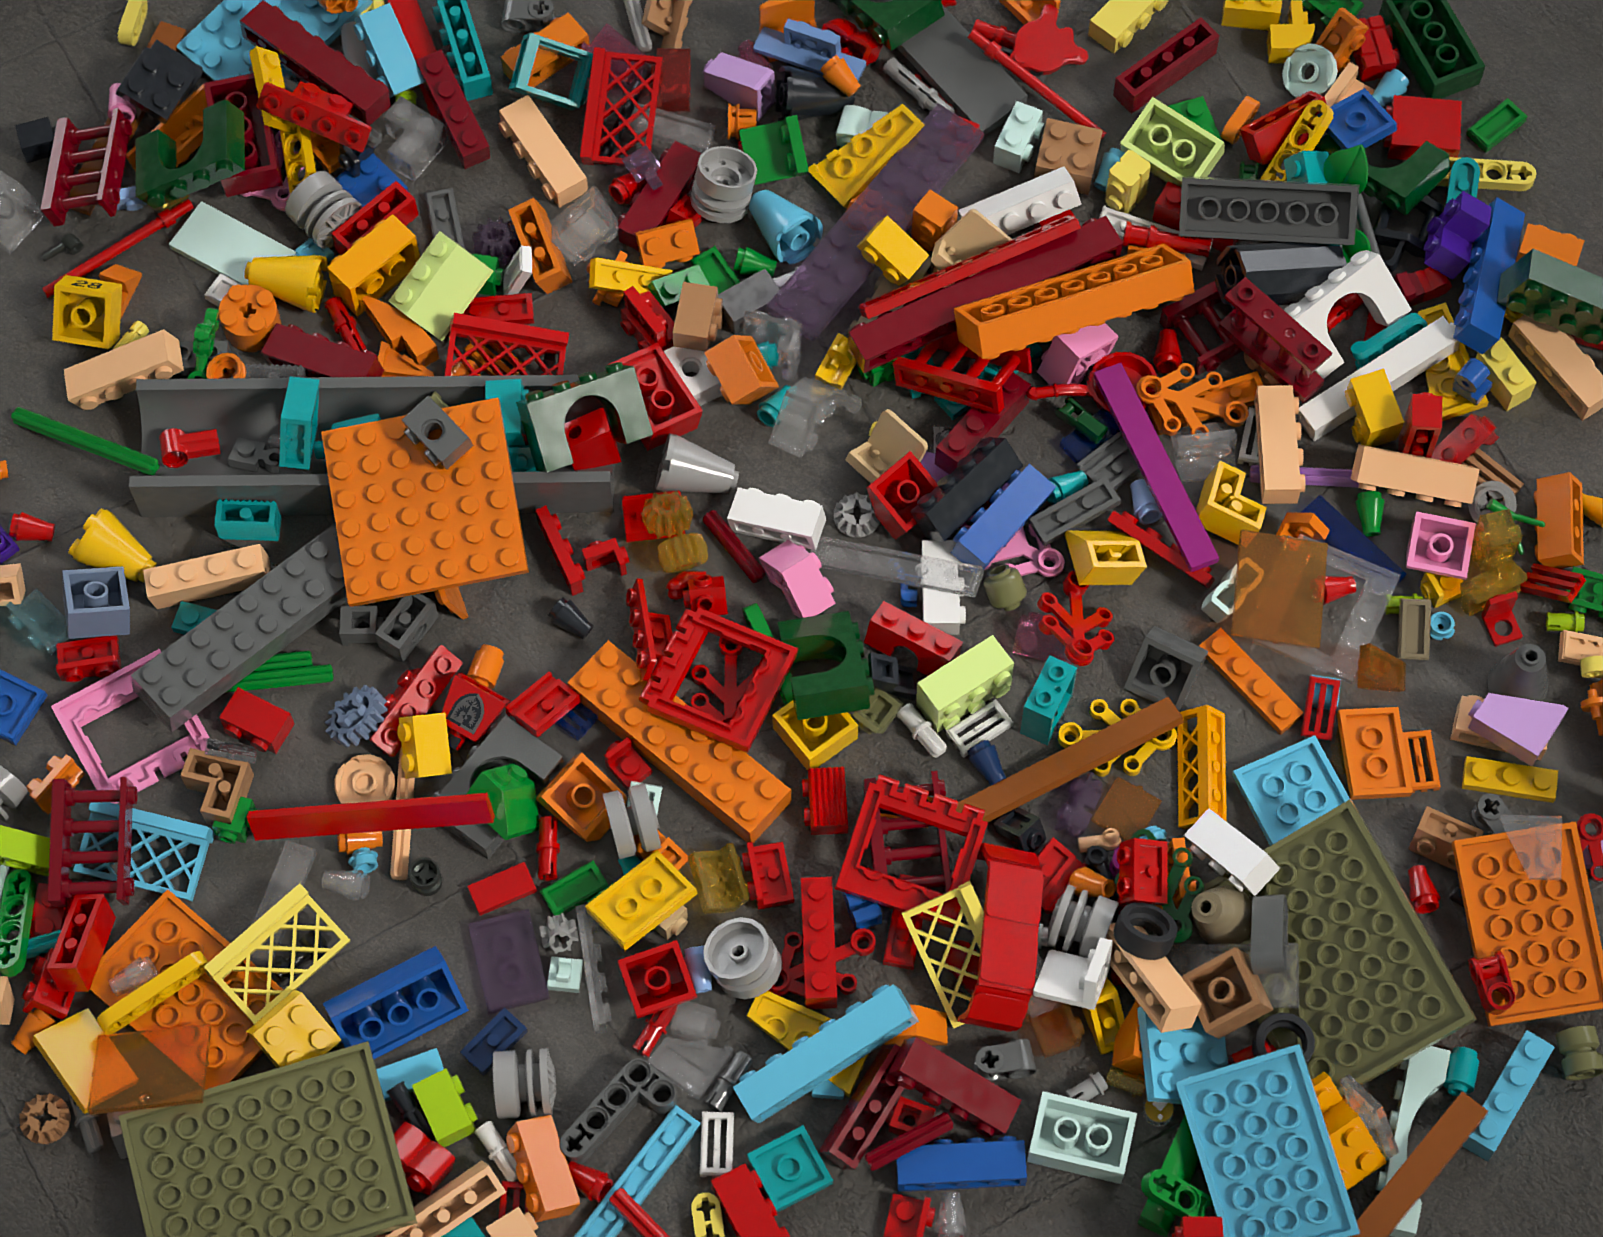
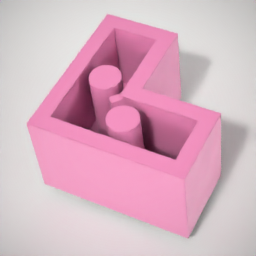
M1106 323L1099 326L1080 328L1074 334L1055 336L1051 340L1052 343L1049 349L1042 355V363L1037 372L1049 385H1053V383L1057 385L1081 384L1089 366L1098 362L1104 356L1109 355L1119 336Z
M786 540L759 557L770 582L783 591L794 615L797 617L816 616L836 604L831 595L834 592L833 587L828 579L822 576L819 570L822 565L814 552L809 553L802 545L798 546L792 541Z

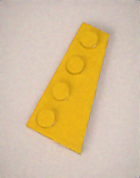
M904 104L873 123V127L864 133H859L851 138V142L839 150L835 149L827 154V158L818 164L808 167L809 173L846 209L850 200L860 195L925 126Z
M1446 302L1418 311V314L1426 320L1428 325L1444 316L1448 323H1454ZM1461 342L1456 352L1425 371L1428 393H1432L1435 396H1443L1442 421L1487 407L1489 402L1485 395L1476 406L1452 390L1455 376L1470 359L1464 344Z
M769 991L755 997L747 1014L749 1021L789 1051L793 1049L792 1044L798 1039L805 1036L812 1037L819 1032V1027L823 1023L831 1020L827 1016ZM869 1054L828 1080L850 1097Z

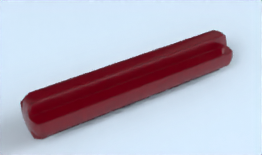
M711 510L703 517L704 524L753 583L762 580L765 577L764 568L718 512Z
M944 1112L866 1153L865 1161L868 1167L875 1171L952 1130L953 1121Z

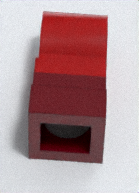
M1431 267L1410 274L1405 271L1396 274L1394 278L1410 307L1437 298L1447 293L1452 287L1447 276Z

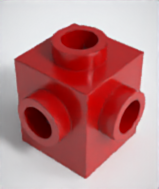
M702 574L695 576L694 579H688L689 590L683 591L685 608H691L692 611L696 612L699 607L716 615L728 614L723 576L712 577L711 575Z

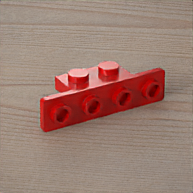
M300 81L294 91L290 92L265 82L257 103V108L359 152L364 151L372 130L371 126L348 117L353 103L346 101L340 95L325 92L312 83Z
M636 578L633 588H629L627 591L626 605L630 606L629 625L634 630L633 647L637 648L636 667L640 669L642 681H648L660 657L666 656L663 651L673 633L669 615L648 612L643 579Z
M438 645L421 668L406 670L397 680L399 686L394 693H390L385 697L387 702L384 706L387 708V711L381 714L384 721L379 724L378 730L371 735L370 741L389 757H394L402 747L397 732L399 718L425 715L461 667L462 661L443 645Z

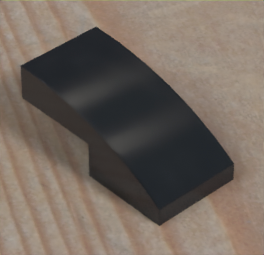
M872 652L868 654L869 677H872L874 686L897 697L912 701L916 699L918 683L916 668L898 665L897 658Z

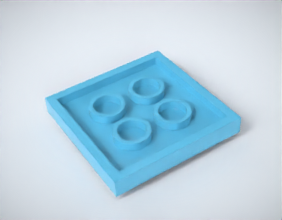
M1315 735L1236 769L1232 774L1270 846L1350 799Z
M1137 1008L1147 1101L1182 1104L1176 1085L1177 1081L1228 1066L1225 1036L1218 1039L1206 1033L1198 1015L1192 1028L1161 1033L1143 1008Z

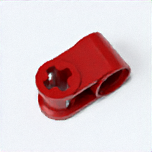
M1495 951L1493 956L1478 960L1474 957L1469 958V971L1476 985L1484 1010L1493 1015H1500L1507 1011L1514 1004L1516 996L1503 953ZM1493 991L1503 994L1505 998L1504 1006L1496 1005L1491 997Z

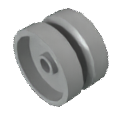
M645 783L629 787L630 807H625L623 796L618 790L602 794L619 859L635 855L634 835H639L641 846L646 852L662 848L657 830L660 827L653 801L650 802Z
M740 917L727 920L713 930L704 946V961L709 971L716 978L722 990L735 998L749 999L767 992L776 983L782 970L781 954L772 939H770L765 928L754 919Z

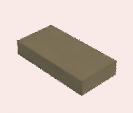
M1400 598L1397 659L1429 660L1430 599Z

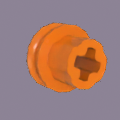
M728 103V140L731 137H736L739 140V131L741 129L756 126V109H740V103L736 104V106Z
M222 353L215 356L209 362L206 376L208 379H224L231 376L233 378H246V367L235 354Z

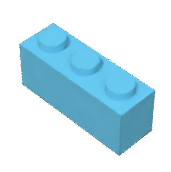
M390 3L361 14L354 19L356 24L353 27L356 36L360 41H364L367 51H365L367 61L371 67L375 66L379 75L377 81L379 80L387 86L390 98L425 82Z

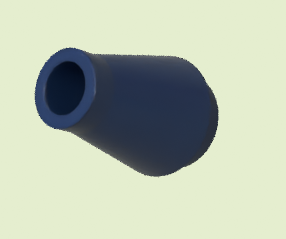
M984 740L967 751L970 756L968 760L990 786L1006 779L996 747L991 745L989 740Z

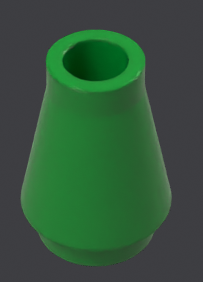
M748 247L746 249L738 248L733 270L739 271L740 275H754L766 269L769 275L773 277L777 260L770 259Z
M1361 492L1357 495L1358 500L1355 501V505L1363 529V536L1381 535L1385 500L1382 499L1381 492Z

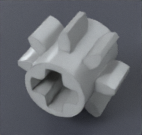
M564 913L553 917L548 916L546 926L539 927L540 935L543 937V947L547 948L550 946L555 954L566 950L571 951L572 941H579L575 920L571 919L568 921L564 917Z

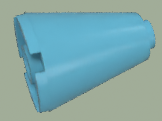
M770 190L758 191L751 197L749 210L774 256L780 262L787 261L789 264H795L805 259L814 251L815 247L813 244L817 237L821 240L823 235V225L815 215Z

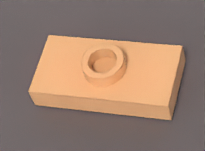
M1567 630L1560 632L1559 662L1580 666V660L1583 658L1603 656L1602 637Z

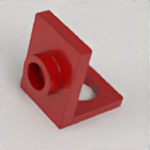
M1516 591L1491 597L1488 599L1481 614L1495 647L1522 639L1523 637L1512 612L1518 598ZM1500 621L1509 623L1512 628L1511 634L1508 636L1499 635L1495 631V624Z

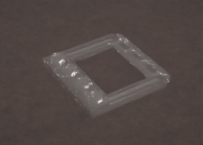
M1299 534L1298 539L1286 536L1278 556L1288 561L1286 563L1278 559L1275 560L1266 579V582L1275 586V589L1263 586L1254 606L1256 610L1263 612V615L1251 612L1243 632L1252 636V643L1353 684L1399 582L1400 574L1302 534ZM1310 557L1366 580L1332 657L1294 638L1289 637L1288 639L1276 634Z

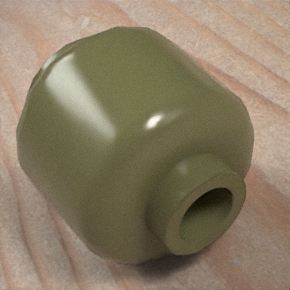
M1007 564L990 569L983 582L991 605L998 609L1004 608L1005 611L1018 608L1027 593L1018 569L1009 567Z

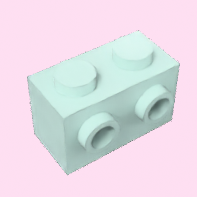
M1016 101L995 144L994 164L1020 173L1024 162H1029L1033 154V144L1036 138L1040 139L1044 131L1045 123L1042 122V110Z

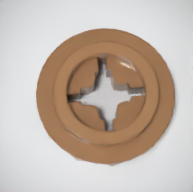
M51 1093L48 1095L36 1094L35 1098L31 1101L25 1102V1107L22 1113L19 1114L20 1129L30 1141L37 1144H50L59 1140L67 1132L71 1122V1113L68 1105L62 1098ZM48 1109V1114L57 1120L46 1121L45 1125L41 1128V1122L33 1116L43 1115L44 1110Z

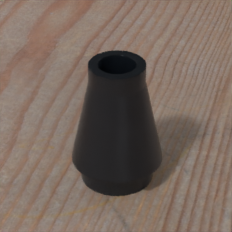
M562 597L548 614L553 619V624L579 636L581 639H585L594 627L571 599L567 601Z

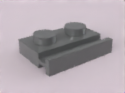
M1121 431L1077 463L1076 466L1077 471L1082 470L1086 474L1090 484L1106 476L1114 490H1117L1140 472Z

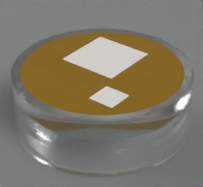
M1146 1098L1142 1108L1143 1116L1153 1126H1164L1172 1120L1175 1113V1104L1147 1101Z

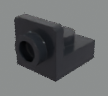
M339 143L340 155L338 156V161L344 171H349L356 178L360 176L359 160L362 161L369 158L371 154L375 153V148L366 144L364 151L359 152Z
M1019 807L1003 814L993 823L996 833L1018 843L1022 851L1033 853L1047 839L1040 817Z

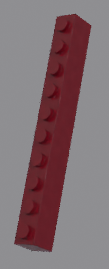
M1107 216L1099 219H1089L1076 231L982 270L971 277L968 276L949 287L933 291L927 297L920 300L915 299L905 303L902 308L896 311L884 312L876 320L867 324L862 322L855 325L848 333L847 345L863 373H866L956 332L954 308L1120 257L1123 242Z

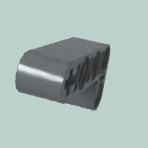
M637 1058L629 1061L561 1137L560 1148L565 1155L567 1163L573 1161L583 1164L640 1101L658 1114H668L677 1105V1093L674 1084L644 1059ZM636 1071H643L647 1074L646 1079L642 1082H634L630 1077ZM660 1091H667L671 1094L670 1099L666 1102H658L654 1099V1096ZM620 1094L625 1096L626 1100L622 1105L614 1106L609 1103V1100L614 1095ZM594 1118H601L605 1121L603 1127L597 1130L589 1128L588 1124ZM581 1131L585 1134L584 1138H582ZM580 1143L581 1150L579 1152L575 1149L570 1152V1144L577 1146Z

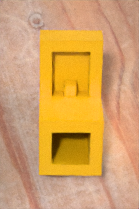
M1291 0L1288 11V24H1270L1267 36L1268 63H1285L1288 56L1291 57L1296 48L1312 43L1315 24H1308V13L1303 11L1302 0Z

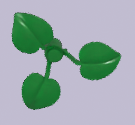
M1362 144L1356 145L1351 148L1338 150L1328 156L1323 167L1326 181L1336 184L1360 185L1359 194H1361L1368 180V162L1364 146ZM1358 229L1355 232V244L1342 245L1347 264L1356 253L1365 250L1371 251L1367 236Z

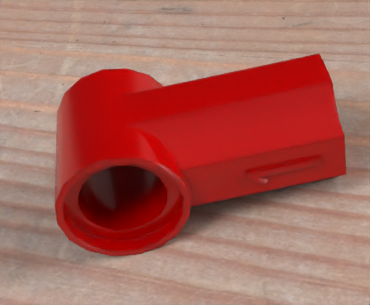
M171 428L163 431L159 437L162 462L170 468L182 467L192 458L221 453L217 429L185 433L181 429Z

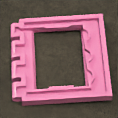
M160 649L51 706L96 790H120V777H127L133 783V786L137 787V792H140L159 781L155 774L156 771L160 770L164 778L183 769L185 762L182 757L188 755L190 748L210 752L207 748L208 738L210 737L196 714L184 723L189 735L107 777L106 772L100 765L102 762L88 736L83 734L82 726L139 697L133 691L131 674L160 654Z

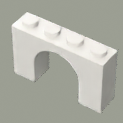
M1368 250L1356 253L1351 257V261L1347 265L1331 272L1325 282L1309 289L1303 299L1284 309L1286 313L1332 352V356L1315 370L1323 379L1344 363L1327 331L1328 314L1339 298L1350 293H1357L1365 303L1375 322L1387 327L1400 320L1412 310L1381 256Z

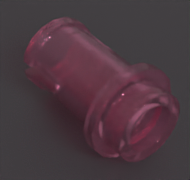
M749 39L740 44L738 51L741 59L767 68L771 67L762 54L754 52L753 46L755 42Z

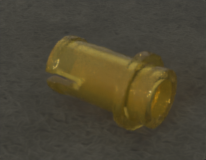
M1111 1066L1106 1079L1107 1086L1132 1093L1134 1098L1136 1095L1143 1096L1146 1085L1142 1073L1135 1075Z

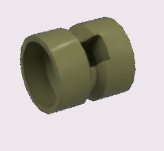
M1595 1026L1573 1027L1560 1031L1555 1035L1559 1053L1565 1056L1561 1063L1566 1080H1586L1603 1074V1054L1596 1051L1600 1046Z

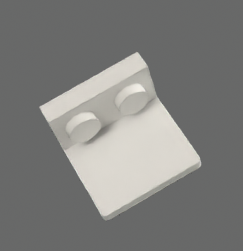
M1100 938L1096 950L1090 949L1088 958L1049 950L1035 984L1033 995L1095 1010L1110 969L1112 940Z

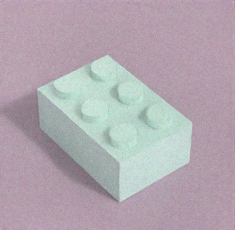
M1043 1091L1027 1162L1121 1184L1137 1113Z

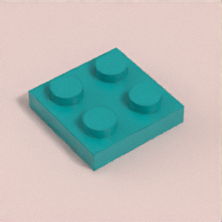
M804 1125L747 1154L753 1170L755 1169L763 1189L774 1204L777 1213L833 1184V1179Z

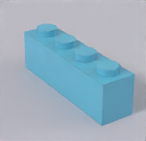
M1526 1030L1482 1105L1488 1110V1115L1462 1147L1489 1161L1555 1046Z

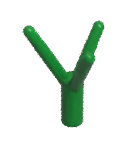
M1493 498L1486 506L1488 510L1506 521L1520 555L1524 554V549L1514 526V520L1545 527V522L1536 520L1533 517L1516 514Z

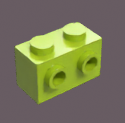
M447 1068L412 1085L437 1142L444 1148L475 1132L476 1128L473 1122L478 1120L471 1103L464 1104L460 1094L464 1093L465 1089L458 1075L452 1077Z

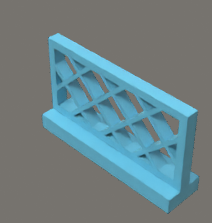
M110 802L90 803L88 810L91 813L88 821L119 820L120 805ZM133 808L132 829L138 831L143 841L131 847V854L146 846L153 858L142 866L137 867L131 857L133 871L130 872V877L137 875L140 880H134L135 887L163 894L168 889L180 899L193 901L209 844H212L214 840V831L207 826ZM113 832V834L99 842L94 833H84L79 851H103L102 846L114 839L118 841L119 832ZM143 832L149 833V834H153V835H151V836H149L148 838H146V836L144 835ZM159 837L167 838L172 848L156 856L149 843ZM91 840H92L93 843H94V845H92L91 847H89V846H90V843H91ZM173 840L181 841V843L175 845ZM188 844L200 846L197 858L186 864L179 850ZM175 853L182 867L167 875L160 861ZM103 863L95 869L83 867L84 864H75L73 869L76 873L108 881H117V875L111 866L115 863ZM156 864L163 878L153 884L146 883L141 872ZM194 866L193 872L191 874L189 868ZM108 868L110 874L101 871ZM184 871L190 879L186 893L175 890L170 881ZM166 882L169 888L161 887L160 885Z

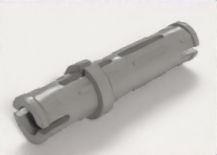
M891 58L886 62L883 72L919 101L918 105L922 109H928L942 123L947 122L952 117L954 108L944 102L934 88L929 89L914 74L900 64L896 58Z

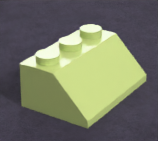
M439 231L389 299V302L414 322L443 341L449 333L453 314H463L491 276L493 270Z

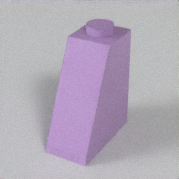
M722 52L714 60H709L703 70L705 87L734 106L740 103V109H756L757 121L775 102L774 71L770 68Z
M1488 693L1483 702L1477 700L1468 715L1472 717L1468 728L1532 767L1569 708L1560 704Z

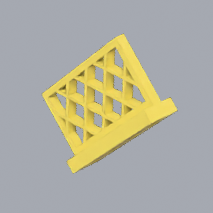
M970 881L902 913L953 1029L965 1024L957 1022L951 1009L955 997L958 996L968 1001L971 1000L970 996L958 992L963 976L978 980V976L967 972L966 968L971 955L980 957V953L974 951V947L977 942L979 948H981L984 911ZM954 897H957L961 906L957 920L940 914L943 903ZM938 905L936 912L928 910ZM921 912L934 916L928 933L916 929L910 917ZM963 913H964V915H965V917H966V920H967L968 924H965V923H963V922H960L961 919H962ZM938 918L955 924L949 941L932 935ZM959 926L972 931L974 938L970 948L953 943ZM918 934L926 937L924 944H922ZM930 939L947 945L941 962L927 956L926 948ZM951 947L967 952L962 969L945 963ZM931 963L939 965L936 973ZM943 967L960 973L954 990L941 986L938 980ZM944 992L952 994L949 1002Z
M299 883L206 964L204 970L249 1020L255 1024L350 942V939ZM307 905L316 913V926L297 925L298 913ZM292 918H294V924H293V925H287V923H288ZM320 919H321L327 926H319V925H320ZM280 929L293 930L292 947L273 946L274 934ZM297 930L315 931L314 948L296 947ZM319 931L333 932L340 941L332 948H318ZM268 939H270V946L263 945ZM256 950L269 951L268 968L250 967V955ZM273 951L292 952L291 969L272 968ZM295 952L314 953L313 965L308 969H294ZM318 953H325V954L317 961ZM246 960V967L239 966ZM232 971L245 972L244 989L230 988L223 979ZM249 972L268 973L267 990L248 989ZM271 974H290V985L285 990H270ZM294 974H302L294 981ZM236 993L244 994L243 1001L236 995ZM248 994L266 995V1006L256 1015L247 1007ZM270 995H278L270 1002Z

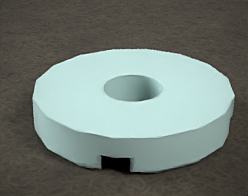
M1309 43L1299 46L1294 50L1295 52L1291 57L1288 56L1284 63L1282 72L1283 84L1296 98L1308 91L1324 96L1335 83L1338 72L1336 60L1329 50L1320 45ZM1313 65L1315 72L1311 78L1306 79L1304 75L1305 70Z

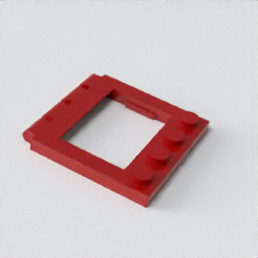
M699 607L696 612L686 609L676 626L678 631L673 632L663 651L666 656L660 657L650 676L652 680H648L639 701L647 705V711L748 753L798 654V648ZM708 632L763 654L729 724L713 718V715L686 704L683 706L673 701Z
M879 774L876 784L869 783L835 889L901 912L910 910L943 895V893L859 865L864 849L867 850L876 823L875 816L878 807L966 837L963 849H960L951 877L953 880L949 891L969 882L988 822L982 820L985 810L964 803L961 813L956 812L959 801L936 793L932 803L927 802L928 790L905 783L902 793L897 792L900 781ZM957 897L943 903L940 911L941 915L957 920L961 909ZM938 905L928 910L936 912ZM924 912L914 915L930 922L934 918V916ZM940 918L936 922V924L951 929L955 925Z

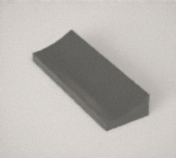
M943 6L944 17L896 48L934 89L952 105L962 118L980 124L979 137L981 138L1007 122L1016 101L1025 104L1027 94L995 60L991 61L983 54L984 51L967 38L970 33Z
M1185 176L1182 178L1179 236L1354 245L1360 185Z

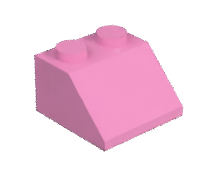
M1416 512L1409 535L1406 568L1466 580L1476 523Z

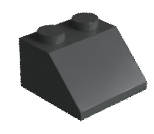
M1153 626L1145 636L1124 689L1154 703L1169 697L1180 712L1209 651Z

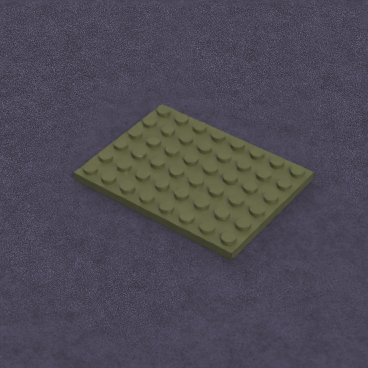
M1349 799L1263 850L1279 866L1280 870L1256 896L1286 895L1288 905V949L1286 973L1258 974L1274 1010L1259 1017L1257 1020L1261 1023L1270 1015L1289 1013L1300 1017L1309 1025L1315 1038V1050L1307 1064L1311 1080L1325 1071L1330 1076L1340 1095L1344 1096L1477 1020L1352 800ZM1225 873L1223 876H1218L1206 883L1203 892L1217 886H1233L1227 880L1230 876ZM1244 889L1243 892L1247 893L1252 900L1254 895ZM1250 935L1247 940L1235 947L1247 953L1251 959ZM1234 947L1218 948L1223 954ZM1275 1028L1267 1034L1270 1044L1276 1050L1300 1044L1302 1049L1300 1038L1287 1028Z
M368 1041L119 1115L147 1237H374L418 1223Z

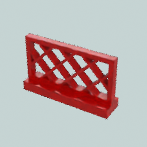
M594 47L580 151L582 164L594 165V163L649 169L663 64L662 57L609 52L605 48ZM612 60L624 61L629 69L617 78L611 71ZM644 63L656 64L655 73L647 80H644L637 71ZM634 73L642 84L629 93L621 81ZM610 76H611L614 81H612V82L609 84V79H610ZM652 82H653V89H651V87L649 86V84L652 83ZM618 85L626 96L613 105L607 98L608 91ZM646 88L652 97L651 101L641 108L633 96ZM630 100L638 111L625 120L617 109ZM606 103L610 106V108L607 111H605ZM648 109H650L649 117L645 113ZM614 112L623 123L609 132L604 126V119ZM642 115L648 122V128L637 135L629 124ZM627 127L635 138L624 147H621L613 136ZM604 131L607 135L602 138V133ZM645 136H646V144L641 140V139H643ZM611 139L619 151L611 157L600 156L601 146ZM639 142L645 150L644 159H631L626 151Z
M454 313L449 328L444 376H451L452 367L459 362L470 373L468 376H479L478 374L488 367L493 370L496 376L514 375L517 372L521 375H528L523 368L533 361L544 372L542 375H553L554 371H556V375H563L569 332ZM456 337L467 338L474 347L462 354L455 346ZM489 342L496 343L502 350V353L493 359H490L482 348ZM517 347L525 348L531 356L522 364H519L511 354V351ZM475 351H478L486 362L477 370H474L465 359ZM546 352L558 354L557 364L550 369L539 358ZM453 354L457 356V359H455L454 361ZM504 356L515 367L506 375H503L494 364Z

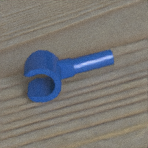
M904 568L897 569V574L901 585L900 603L904 607H917V590L908 589Z

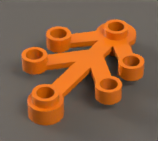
M1188 363L1181 364L1177 370L1161 378L1148 375L1141 378L1137 383L1136 393L1139 399L1146 404L1154 406L1163 421V432L1166 435L1173 436L1181 428L1180 419L1172 415L1165 402L1168 401L1177 406L1191 429L1190 439L1196 444H1202L1207 440L1209 429L1200 422L1194 410L1224 418L1225 422L1232 427L1243 425L1249 415V410L1243 402L1232 401L1225 406L1196 397L1206 391L1213 392L1220 388L1223 378L1218 372H1209L1204 379L1179 392L1168 389V387L1177 382L1188 383L1191 381L1195 370ZM1180 370H1187L1190 376H1183ZM1214 378L1218 384L1212 385L1208 379ZM1145 388H1153L1155 394L1151 395L1147 393ZM1230 413H1236L1239 419L1234 420L1230 417ZM1167 422H1173L1176 425V429L1168 428ZM1195 431H1202L1204 437H1197Z

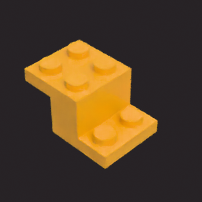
M1324 1071L1313 1078L1312 1083L1346 1189L1348 1190L1385 1165L1387 1161L1361 1117L1343 1100L1330 1076Z

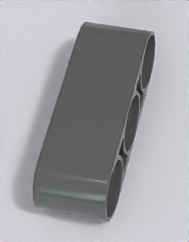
M1286 895L1253 896L1251 922V966L1253 974L1286 973L1288 949V905Z

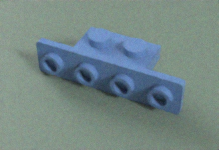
M788 19L784 26V33L763 27L753 46L754 52L821 75L824 74L820 69L835 55L840 59L844 58L858 81L866 67L865 60L841 53L839 35L829 30L812 27L803 21L797 22Z

